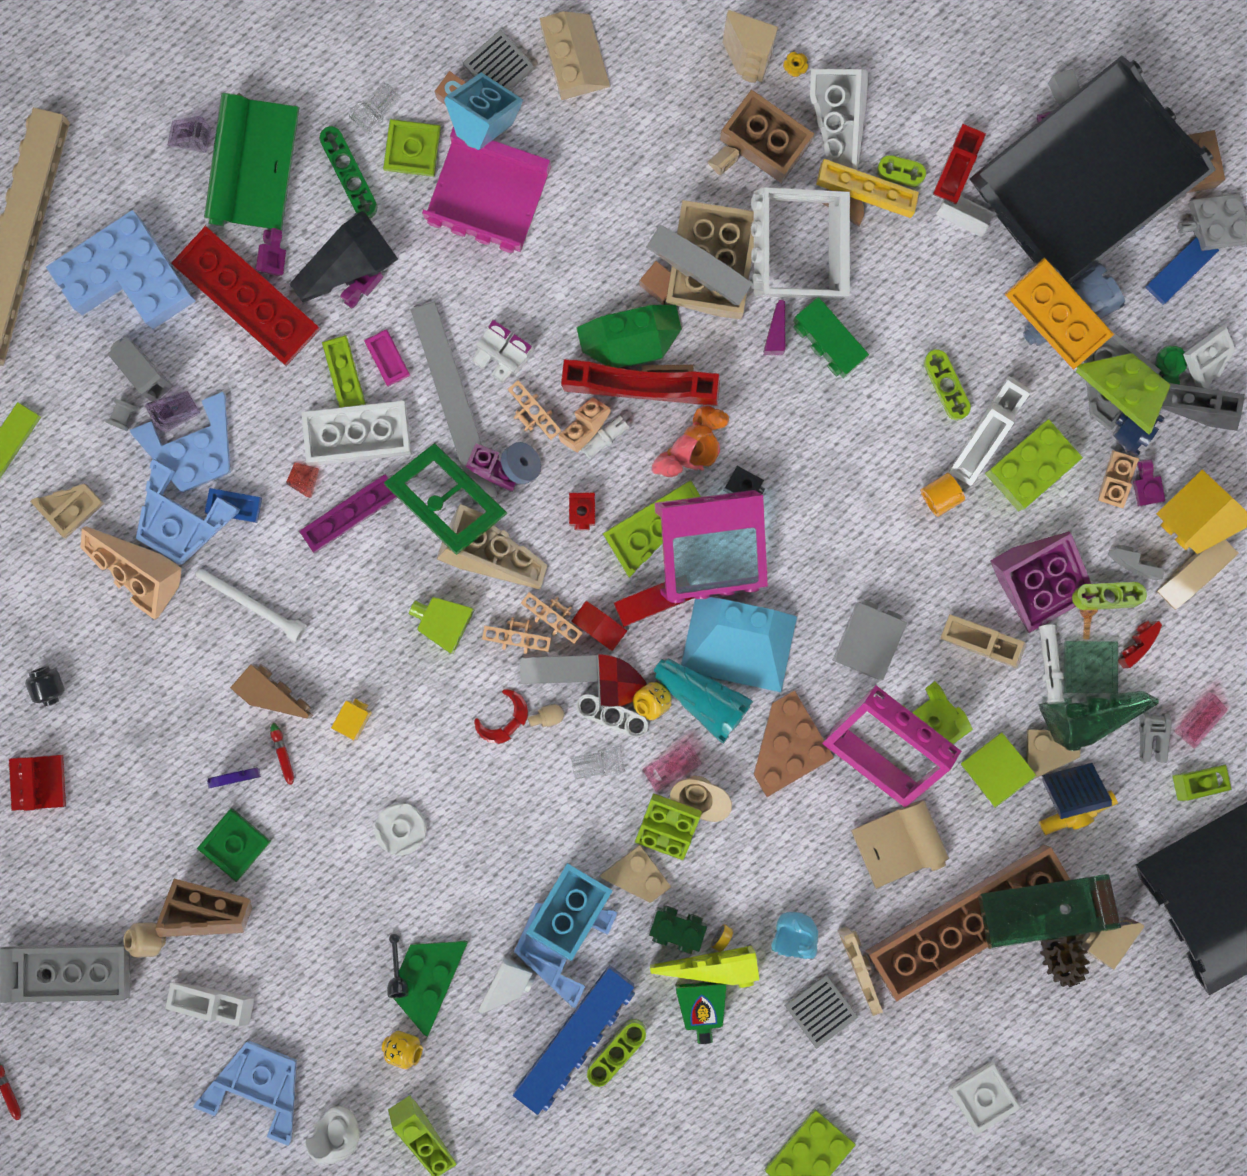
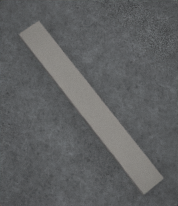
M434 301L412 308L410 310L462 470L492 498L497 497L498 493L495 484L480 477L466 467L475 443L482 444L436 303Z

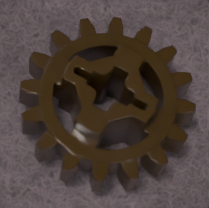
M1058 928L1045 934V940L1041 941L1044 950L1040 951V954L1045 957L1042 964L1047 965L1049 968L1047 974H1053V981L1055 983L1060 981L1062 987L1067 985L1072 987L1085 981L1084 975L1089 974L1085 965L1090 964V961L1085 959L1084 956L1088 953L1087 950H1082L1081 948L1083 941H1077L1076 933L1069 934L1067 928L1062 930Z

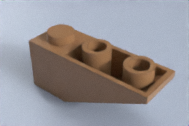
M250 664L230 687L251 706L306 719L314 716L309 712L311 707L301 698L295 700L290 695L292 690L282 681H279L277 684L270 678L272 672L262 664L259 666Z

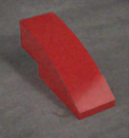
M965 124L961 125L934 189V196L957 204L986 133Z
M685 574L675 578L676 587L690 585ZM665 582L616 601L614 605L623 627H626L692 600L694 597L685 598L684 602L671 603L661 595L660 589L666 588Z

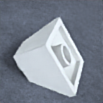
M505 956L478 1011L483 1014L521 997L523 991L528 993L535 980L531 976L533 970Z

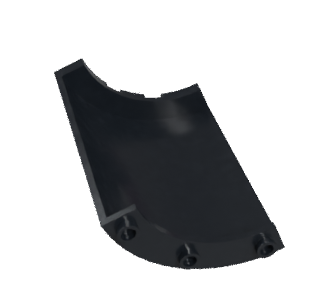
M1120 56L969 178L987 204H990L996 212L997 218L1028 257L1037 264L1045 257L1068 284L1075 281L1216 170L1211 162L1214 158L1211 152L1205 146L1199 147L1175 122L1177 118L1169 107L1164 108L1140 75L1143 72L1140 65L1135 60L1130 62L1124 56Z
M1246 802L1135 864L1141 882L1150 892L1158 906L1164 904L1171 917L1168 922L1180 942L1185 941L1189 949L1186 956L1193 974L1209 996L1247 975Z

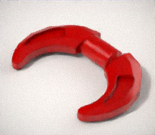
M508 689L502 690V693L513 701V716L515 717L503 730L501 728L495 730L487 729L478 718L474 720L476 731L482 739L489 743H505L512 739L510 736L521 724L525 725L528 719V707L524 698L517 692Z

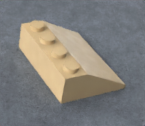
M682 200L677 234L708 252L749 280L752 261L751 252L754 248V237L751 234L754 211ZM672 266L666 303L714 316L742 319L746 294L739 305H734L716 291L709 290L691 276L687 277Z

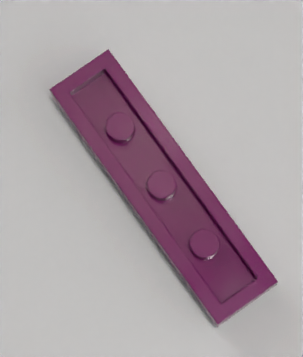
M386 474L299 531L313 553L318 552L397 499L384 485V482L389 479Z

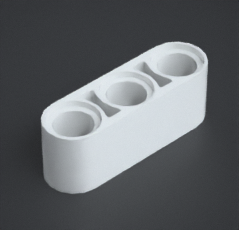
M586 694L577 701L576 708L581 716L626 735L637 738L643 736L648 730V722L645 717L621 706H599V697ZM586 698L594 700L596 704L594 712L589 714L581 709V702ZM610 708H615L620 713V719L616 723H609L605 719V712ZM634 718H639L644 723V728L639 733H633L629 729V722Z

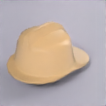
M691 776L681 780L673 786L670 792L671 800L701 810L700 819L706 821H723L732 810V801L724 789L711 784L709 780L702 776Z

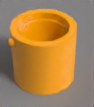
M949 473L944 474L920 489L926 504L937 517L965 501L961 487Z

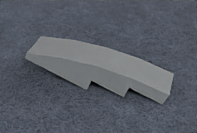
M659 225L646 248L687 277L691 276L709 290L716 291L734 305L741 303L752 284L748 279L708 252L663 225Z

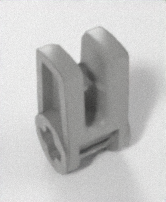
M1148 712L1141 713L1139 719V760L1141 762L1151 761L1153 737L1156 736L1155 759L1158 762L1167 763L1169 737L1172 728V720L1169 713H1163L1161 716L1150 715Z

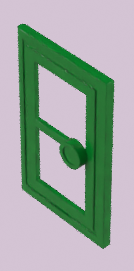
M435 443L384 482V485L456 555L507 515V512ZM434 461L457 485L442 497L437 495L431 496L426 505L405 483ZM462 488L486 512L457 535L435 512L441 510L443 503Z

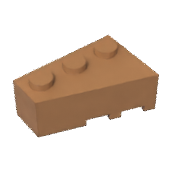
M174 878L155 929L158 937L244 933L252 911L251 900Z

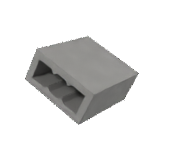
M864 600L863 604L860 602L855 604L832 660L881 681L884 680L907 622L901 620L902 615L888 610L887 614L877 610L878 605Z

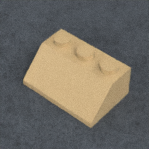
M728 10L722 43L737 73L742 75L745 81L751 83L756 81L762 82L772 55L778 27Z
M563 11L540 18L542 35L561 101L610 87L590 14Z

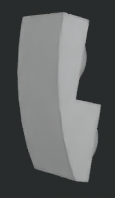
M1118 545L1117 548L1109 550L1108 556L1128 571L1155 581L1163 579L1165 569L1158 568L1157 563L1142 560L1141 564H1139L1141 553L1133 552V547Z

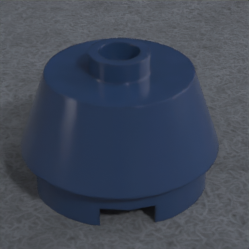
M1122 412L1115 422L1118 426L1113 436L1126 453L1131 452L1138 456L1141 452L1138 448L1141 445L1148 446L1159 428L1155 427L1158 421L1162 423L1165 418L1159 414L1152 432L1148 434Z

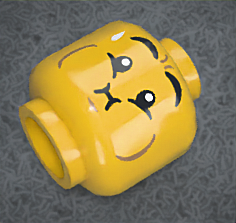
M657 682L647 684L638 690L633 697V705L636 712L645 717L646 720L659 718L670 709L672 704L670 691Z
M397 1030L390 1036H387L382 1043L384 1059L388 1064L402 1069H409L413 1065H417L421 1059L423 1047L420 1045L417 1036Z

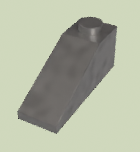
M1169 383L1170 389L1162 409L1209 427L1238 430L1245 394Z

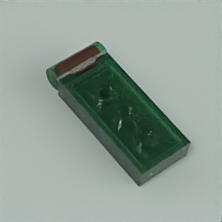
M1109 874L983 893L978 896L988 949L1099 933L1121 928ZM1061 905L1067 908V914H1063L1060 911Z

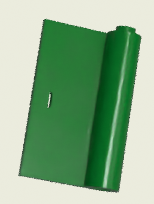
M221 93L204 218L209 219L208 224L224 226V222L282 230L300 107L250 100L236 94Z

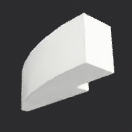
M173 982L170 983L165 1009L207 1021L217 1020L239 1027L250 1023L254 998Z

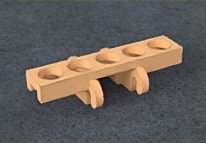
M519 380L508 388V391L523 408L521 411L517 410L515 412L514 419L519 418L526 426L524 431L528 429L532 431L534 429L532 426L536 424L550 440H553L555 436L562 432L550 418L553 412L551 410L545 412L536 401L539 397L537 394L532 396ZM519 386L523 391L522 394L516 395L513 391L514 387ZM527 396L529 399L523 403L521 401L522 397ZM531 406H538L540 409L539 413L536 415L531 414ZM525 412L533 419L531 423L523 416ZM547 419L548 422L542 425L541 423ZM549 425L555 428L556 432L554 434H550L546 430Z
M529 592L521 604L537 616L535 622L538 623L542 619L555 629L552 633L553 636L559 632L575 644L583 632L564 619L566 615H571L570 610L572 607L570 606L567 609L558 602L559 597H556L555 600L552 598L550 600L552 604L548 607ZM531 597L536 601L534 607L526 604L528 598ZM541 605L544 608L540 613H538L536 611L537 607ZM553 606L557 607L564 614L560 616L552 610ZM554 613L557 616V620L554 623H549L547 621L548 614ZM565 623L567 625L566 630L562 631L561 627ZM570 629L578 633L576 638L573 639L567 635Z
M514 617L511 618V621L507 622V625H510L509 630L484 625L482 640L503 643V650H506V644L524 647L525 654H527L528 648L549 652L551 638L528 634V629H532V625H529L530 620H527L526 623L516 622ZM513 627L524 628L525 632L523 633L512 630ZM487 630L495 631L496 636L494 638L487 637ZM501 632L505 633L504 640L499 639ZM514 634L521 635L522 640L520 643L515 644L512 642ZM530 638H534L533 645H529ZM539 639L547 641L545 648L537 646Z

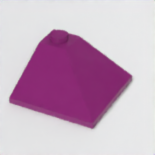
M1069 531L1013 547L990 560L999 583L1028 633L1075 608L1076 606L1072 601L1073 592L1084 584H1091L1073 536ZM1084 593L1082 594V598H1086L1087 600L1096 596V594L1093 596H1085Z

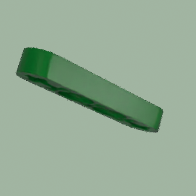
M325 127L320 133V143L357 214L362 210L365 212L364 209L359 210L362 204L358 196L362 194L368 204L372 202L369 206L370 211L365 212L369 218H372L377 213V203L342 133L336 127ZM332 134L334 137L338 136L335 138L339 147L336 151L330 142H326L328 140L327 135ZM340 156L349 157L350 163L347 167L340 168L336 165V160ZM358 178L361 180V186L358 190L354 191L348 188L347 184L350 179Z

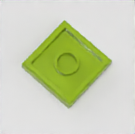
M390 119L383 170L434 177L441 126Z

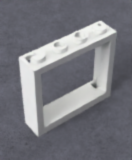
M767 187L754 191L751 199V208L754 210V221L751 226V234L754 237V248L751 252L754 274L751 279V286L754 289V296L819 297L824 299L849 297L850 192ZM769 200L829 203V289L769 287Z

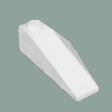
M811 69L810 97L817 115L816 120L821 130L827 160L858 170L867 102L868 70Z

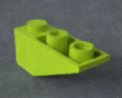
M411 1095L388 1109L392 1129L431 1176H440L457 1165L427 1116Z

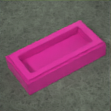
M387 329L364 340L387 387L411 376Z

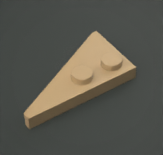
M847 926L837 930L872 1015L875 1016L883 1013L868 973L872 969L866 955H861L859 949L861 942L856 931L852 932Z

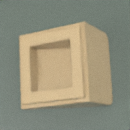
M725 146L708 161V164L718 175H722L738 161L739 151L736 148Z

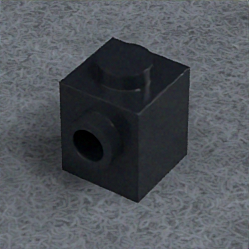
M737 465L723 491L736 493L756 490L763 494L766 488L761 486L764 482L762 478Z

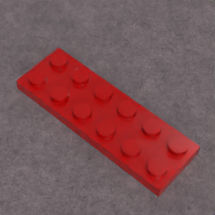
M206 225L171 262L176 269L286 367L320 330L318 325Z

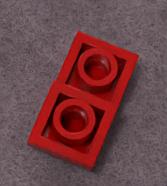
M1147 620L1136 627L1137 633L1132 638L1137 646L1131 644L1121 652L1123 656L1117 660L1123 669L1131 668L1151 648L1161 630L1162 624L1160 621L1150 623Z

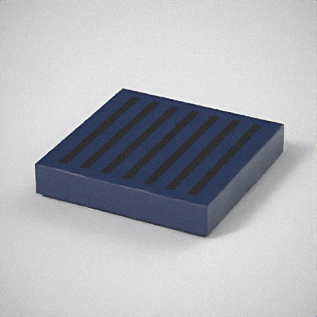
M1093 763L1042 775L1043 784L1060 819L1112 806V799Z

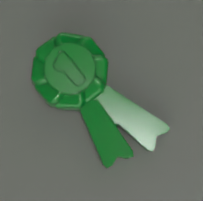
M1166 346L1157 353L1155 366L1161 370L1160 373L1165 381L1180 385L1179 375L1187 369V363L1183 355L1185 351L1178 346Z

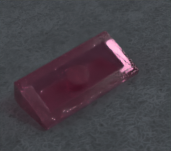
M1207 693L1174 732L1195 749L1228 709L1215 694Z

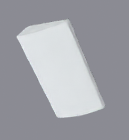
M405 401L301 412L306 463L309 466L412 455Z

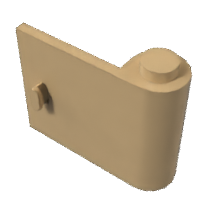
M925 800L909 804L906 808L902 807L851 830L876 889L922 868H931L932 871L941 869L946 866L945 861L949 859Z

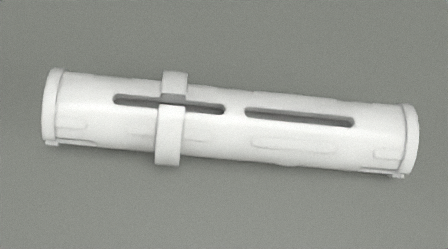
M1043 625L1039 627L1045 671L1042 677L1043 681L1046 682L1047 703L1061 704L1065 702L1062 688L1064 674L1060 671L1056 625Z

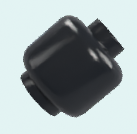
M49 666L29 672L30 677L26 679L25 685L32 702L43 703L44 707L59 702L58 697L65 691L59 672L56 669H50Z

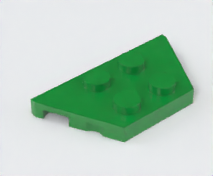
M468 941L410 944L399 969V976L407 981L409 995L393 999L424 1036H429Z

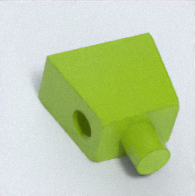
M432 597L428 606L415 600L408 614L421 620L417 628L420 633L447 652L454 654L475 610L467 606Z

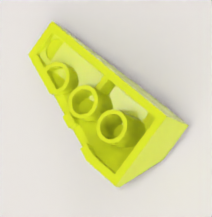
M752 945L649 965L651 974L728 985L738 984L739 988L753 986L754 981H759L757 958Z

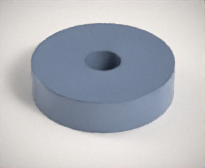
M516 442L503 451L501 465L510 480L517 484H527L539 476L541 461L537 452L530 445Z

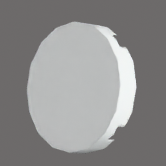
M404 803L390 805L379 814L374 828L376 840L382 849L388 853L400 856L410 854L419 848L426 837L427 831L425 818L421 812L414 806Z

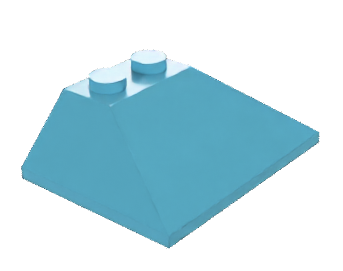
M720 598L695 599L681 665L707 677L781 692L797 616Z

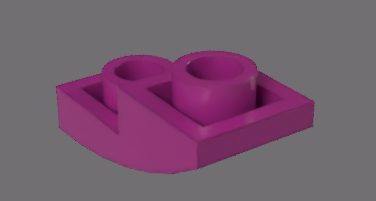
M475 443L466 467L493 484L513 492L516 483L505 474L501 465V457H499L500 452Z

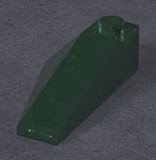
M1144 691L1111 694L1110 700L1086 696V702L1072 703L1071 698H1064V703L1048 704L1046 702L1039 704V709L1054 741L1065 747L1066 750L1078 751L1081 747L1096 743L1158 705L1159 699Z

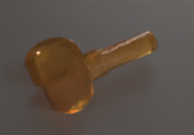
M1080 609V614L1084 617L1083 639H1089L1091 619L1098 610H1092V613H1088L1086 610Z

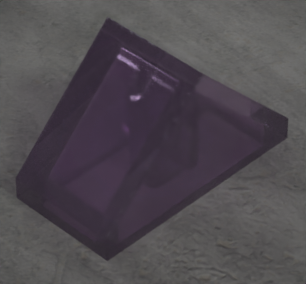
M201 116L174 120L171 124L167 145L206 153L211 127Z
M188 391L144 405L156 427L165 433L200 414Z

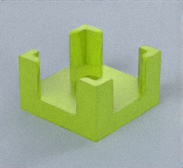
M936 681L925 688L930 700L913 711L914 715L952 744H955L973 730L965 712L959 706L955 708L949 702L943 689Z

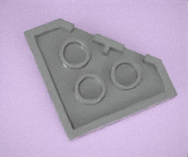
M1113 332L1114 335L1084 361V363L1133 353L1157 374L1161 371L1115 332ZM1086 381L1090 415L1109 431L1116 426L1115 422L1122 411Z

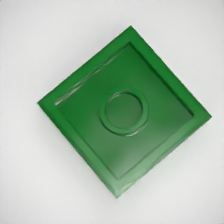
M230 808L197 849L235 882H238L271 843V840L233 808Z

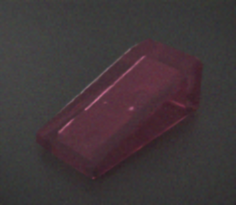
M688 741L642 770L654 790L658 791L702 764V761ZM654 769L657 771L662 781H658L654 778Z

